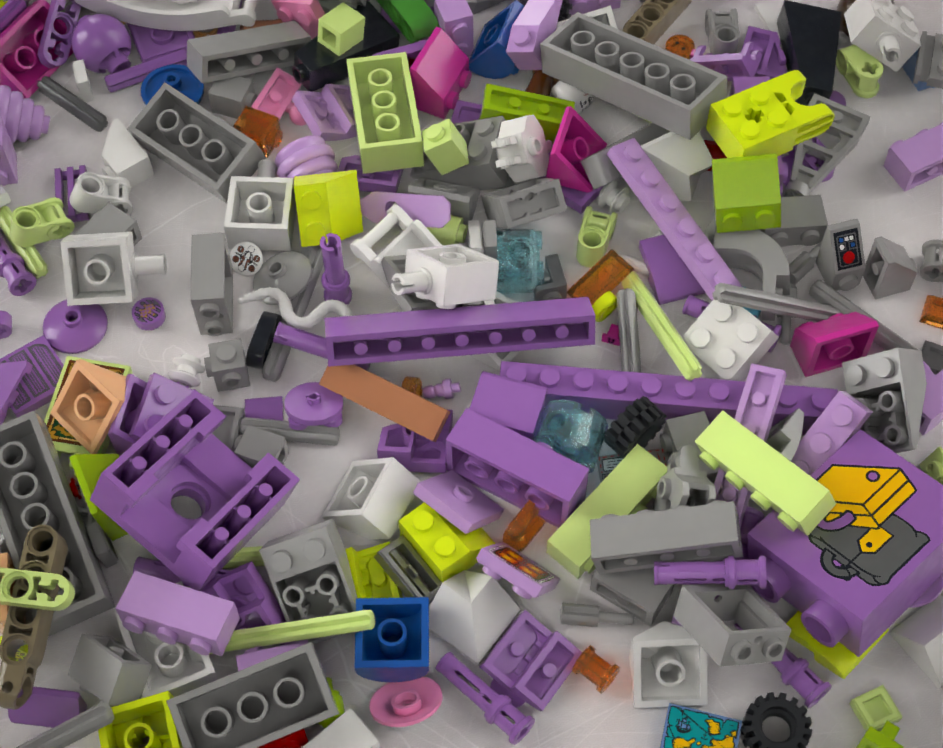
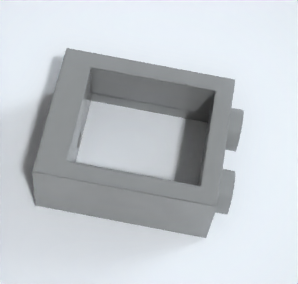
M534 178L481 195L487 219L496 220V227L504 229L520 226L567 210L559 179Z
M224 233L197 234L191 237V304L200 335L219 336L224 333H233V268Z
M725 584L682 585L674 612V618L720 667L782 661L792 630L747 585H736L735 589H729L725 587ZM734 620L743 630L731 631L722 621Z

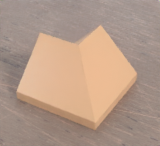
M82 359L76 360L50 412L90 454L98 453L111 424L125 401L126 376Z

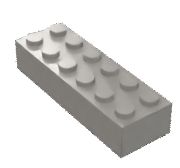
M579 12L574 14L540 43L542 73L689 140L707 124L710 104L727 98L726 75Z
M31 411L0 425V528L15 569L19 567L27 533L37 525L46 524L51 526L68 544L62 576L72 583L75 596L72 603L66 609L54 611L49 636L116 606L47 425L35 411ZM53 538L43 541L40 546V552H44L52 546ZM59 587L58 595H63L64 590ZM31 609L33 619H35L37 610Z

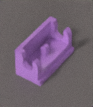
M754 42L745 43L741 53L715 55L712 53L703 55L706 45H700L690 60L726 75L727 81H732L733 77H754L762 54L760 50H754L751 53Z

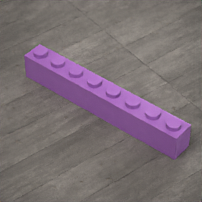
M589 297L324 318L328 367L595 345V313Z

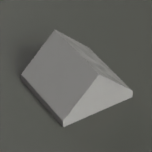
M421 177L409 185L408 194L444 196L451 203V215L462 217L463 224L468 225V221L473 219L481 189Z

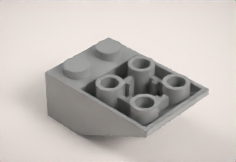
M503 116L455 123L454 126L467 143L469 164L441 175L425 154L423 147L424 166L413 167L410 176L415 179L423 177L480 188L481 190L506 187L509 174L505 169L501 170V167L496 168L495 161L498 160L496 148L492 149L491 141H495L499 137L501 122L506 120Z
M894 348L842 362L846 392L873 411L860 429L895 453L917 449L927 385L922 350Z
M334 518L270 540L259 550L286 622L356 612L357 594L347 553ZM343 634L308 639V643L312 642L314 645Z

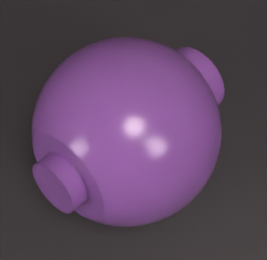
M107 14L85 15L78 20L72 35V50L77 60L83 59L86 69L96 73H106L107 69L112 74L130 67L131 62L128 57L131 52V37L122 22Z

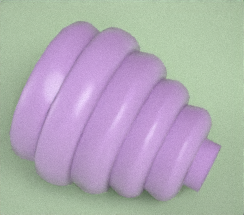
M0 85V116L3 119L12 144L16 140L26 142L28 138L38 140L41 133L47 134L50 116L44 115V107L34 105V101L30 98H23L24 96L21 92L11 91L9 86Z
M316 135L305 136L289 143L279 151L275 158V164L278 168L277 175L282 178L294 179V176L337 172L338 166L334 161L335 153L331 146L327 145L322 137Z

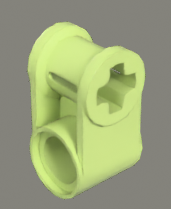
M856 45L838 49L836 67L844 76L853 92L861 98L876 96L880 86L878 79L883 75L884 70L879 60Z
M54 197L16 208L12 212L9 236L11 241L17 246L30 247L49 240L64 238L74 230L75 226L73 221L66 217L63 211L64 205L62 200Z
M590 206L586 207L578 234L576 253L577 261L581 265L593 268L603 262L609 241L614 234L618 213L612 212L610 215L593 211Z

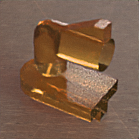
M531 500L527 501L503 534V542L518 552L523 551L546 523L544 519L537 515L539 509Z

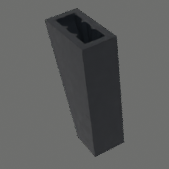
M368 0L366 1V6L357 5V8L354 9L365 17L364 38L361 42L341 56H338L319 43L317 35L294 53L293 76L307 91L313 92L323 88L325 84H333L347 78L346 59L368 57L375 53L399 47V33Z
M784 0L777 18V28L787 60V71L799 70L807 79L802 96L795 100V102L808 106L814 93L830 99L833 92L842 12Z

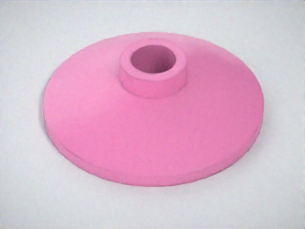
M427 677L405 682H388L374 693L370 700L369 708L373 719L378 723L389 727H406L420 723L432 716L440 707L443 695L438 683Z

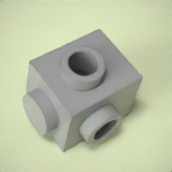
M241 338L208 344L210 357L204 358L207 377H214L217 391L250 386L246 356Z

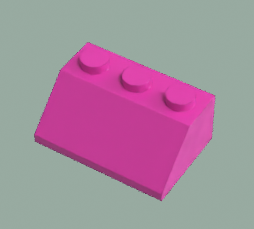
M37 0L30 4L0 33V85L9 86L11 91L21 92L24 96L23 98H30L39 88L37 87L38 81L42 80L44 76L50 77L60 67L47 68L38 59V48L50 7L46 0ZM55 19L53 24L55 31L64 35L67 31L66 24L60 19ZM72 44L68 58L73 54ZM55 46L48 50V53L52 54V60L58 58V55L54 53Z

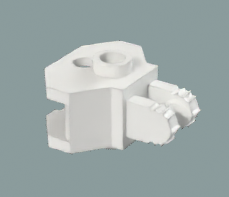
M528 115L501 122L499 137L495 141H491L492 149L496 148V156L498 158L495 161L496 168L501 167V170L505 169L514 183L546 176L549 155L543 128L536 117Z

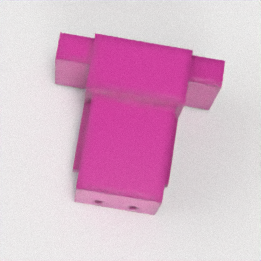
M611 324L607 334L603 333L601 341L620 346L619 326Z

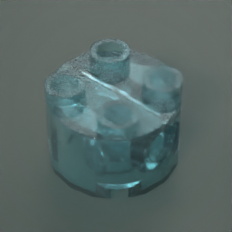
M534 229L496 230L497 260H499L496 291L501 294L534 293L537 285H541V280L544 278L543 261H540L542 231H535Z
M561 399L548 402L542 412L533 441L548 444L555 452L589 468V473L594 472L604 441L603 438L609 426L606 418L591 407L589 413L580 410L582 404L575 401Z

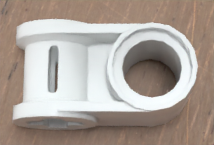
M92 172L82 173L78 177L69 198L71 206L82 213L94 214L101 210L108 202L117 206V208L128 215L133 210L132 203L129 201L131 183L123 177H111Z

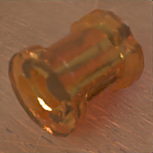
M590 645L579 656L572 668V672L576 675L580 673L597 686L596 690L602 694L616 678L620 667L617 664L610 665L595 653L596 648Z

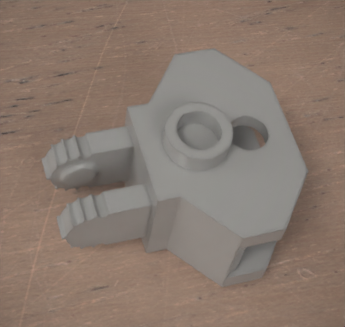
M689 444L682 445L677 453H672L668 458L667 473L660 478L657 485V495L653 503L654 511L669 510L678 505L690 507L707 505L716 500L715 485L707 478V471L699 470V458L697 457L698 451H696V447L694 448Z

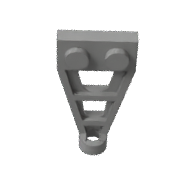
M814 93L808 106L825 103L832 110L835 117L831 126L825 132L840 138V141L832 149L813 143L812 138L797 144L790 181L783 192V197L810 195L823 179L857 146L871 116ZM806 153L825 161L818 171L802 165Z

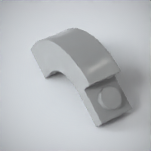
M715 225L713 247L729 268L743 269L754 274L761 281L763 292L782 296L790 294L789 263L783 249L774 239L760 230L717 233ZM762 311V320L775 321L776 313Z

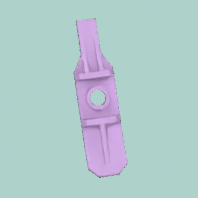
M374 191L364 198H360L361 214L373 223H379L386 217L387 210L395 202L413 221L417 219L425 227L443 228L451 220V203L441 195Z

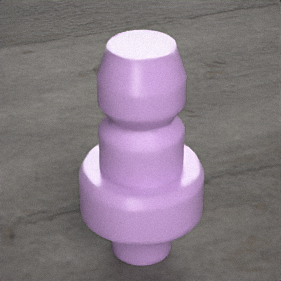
M445 379L441 384L429 385L423 388V396L428 399L435 396H444L445 399L454 398V393L461 392L460 383H452L451 379Z

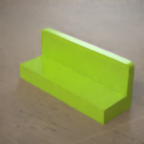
M486 84L479 119L503 116L507 121L534 115L543 128L545 140L552 141L553 145L566 107L571 106L575 109V102Z

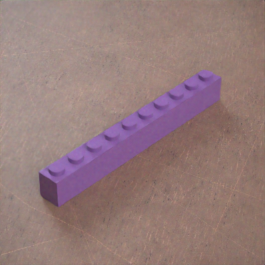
M501 361L500 376L548 388L543 413L615 420L618 419L617 416L621 412L623 413L629 404L632 405L636 399H640L642 396L647 397L667 415L666 420L705 411L709 424H711L722 410L732 418H735L746 381L694 378L692 381H689L684 376L508 361ZM784 385L771 427L800 408L804 412L802 436H805L836 396L838 389Z

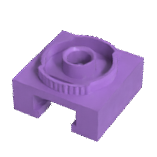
M194 389L101 473L90 501L189 587L201 591L281 509L300 479L269 452L253 468L234 454L232 450L212 434L223 423L226 415ZM178 496H187L194 499L201 508V516L197 519H188L180 516L172 508L171 500Z

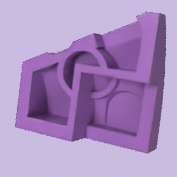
M448 410L450 414L436 442L399 424L382 427L377 448L378 459L394 457L409 472L445 473L447 471L446 438L452 430L453 410Z
M252 561L212 580L201 590V592L235 603L240 617L235 630L286 622L281 606Z

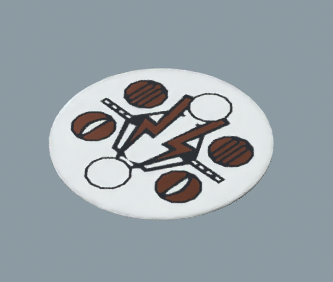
M245 241L234 246L230 254V260L235 272L242 276H251L260 270L263 256L257 245Z

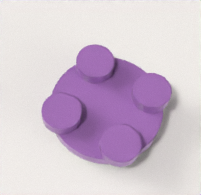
M319 382L300 384L287 393L285 397V411L289 416V427L293 430H303L308 426L318 425L338 427L342 424L343 396L319 385Z

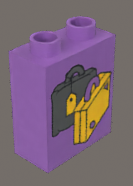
M861 429L810 475L830 490L836 505L808 536L798 528L794 532L786 528L777 519L779 514L774 510L748 533V559H758L759 555H765L766 589H760L759 585H750L753 590L771 603H777L783 598L802 613L801 621L804 627L818 642L827 647H834L840 642L858 657L943 574V485Z

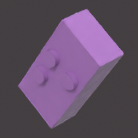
M468 408L464 410L446 438L447 471L453 470L467 482L557 528L570 517L586 498L589 468L555 452L551 446L544 442H535Z

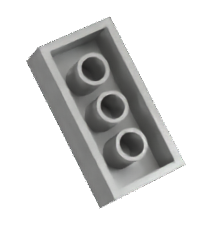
M165 82L127 128L141 146L225 203L228 200L231 176L251 177L258 169V162L266 159V156L254 140Z
M312 642L166 700L183 748H257L339 714Z

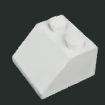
M394 457L352 461L325 509L322 518L326 521L334 518L337 526L367 539H390L399 528L398 520L401 519L406 508L413 502L415 498L413 491L421 481Z

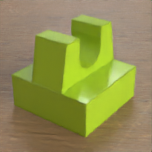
M888 720L881 731L870 726L856 748H903L902 745L894 741L900 728Z

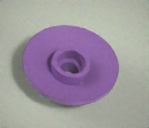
M66 299L56 304L47 313L43 322V334L50 346L59 352L67 354L82 353L90 350L103 339L107 331L108 319L104 309L99 304L67 306Z

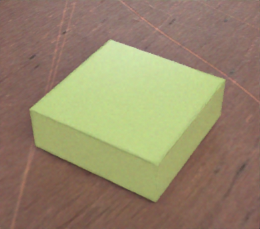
M884 685L852 699L849 703L865 731L870 726L880 731L887 720L895 724L902 719L901 713Z

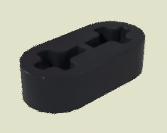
M267 311L262 313L246 355L247 366L263 369L274 336H276V328L282 320L280 314Z

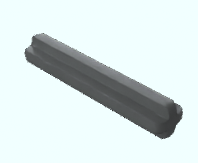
M44 76L42 80L38 81L37 87H39V92L97 132H101L107 127L108 121L105 115L48 76Z

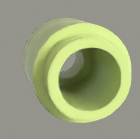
M451 215V220L443 228H426L442 245H451L465 242L468 225L463 224L462 217Z

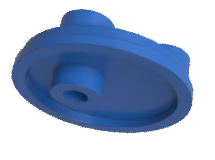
M178 64L166 65L153 70L146 76L141 85V97L145 105L148 104L164 82L197 104L201 102L204 94V84L199 81L187 66Z

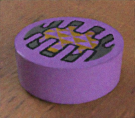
M143 298L137 301L132 308L133 320L136 326L142 330L157 329L165 321L166 313L163 304L156 298Z

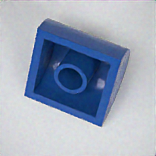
M515 0L484 25L469 59L470 71L489 79H502L510 74L515 75L519 72L517 66L506 53L512 25L524 8V5L519 1Z
M429 597L356 598V611L372 610L375 617V627L372 630L355 632V672L365 679L378 682H405L425 676L429 672Z

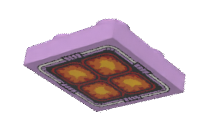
M503 541L483 547L476 557L477 561L484 565L482 570L487 575L497 580L506 579L513 584L512 590L526 599L537 598L554 590L560 581L559 577Z

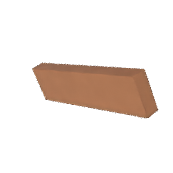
M355 364L327 366L319 382V385L434 442L437 441L450 414V411Z

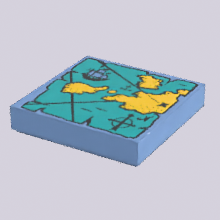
M669 703L660 748H737L742 721Z

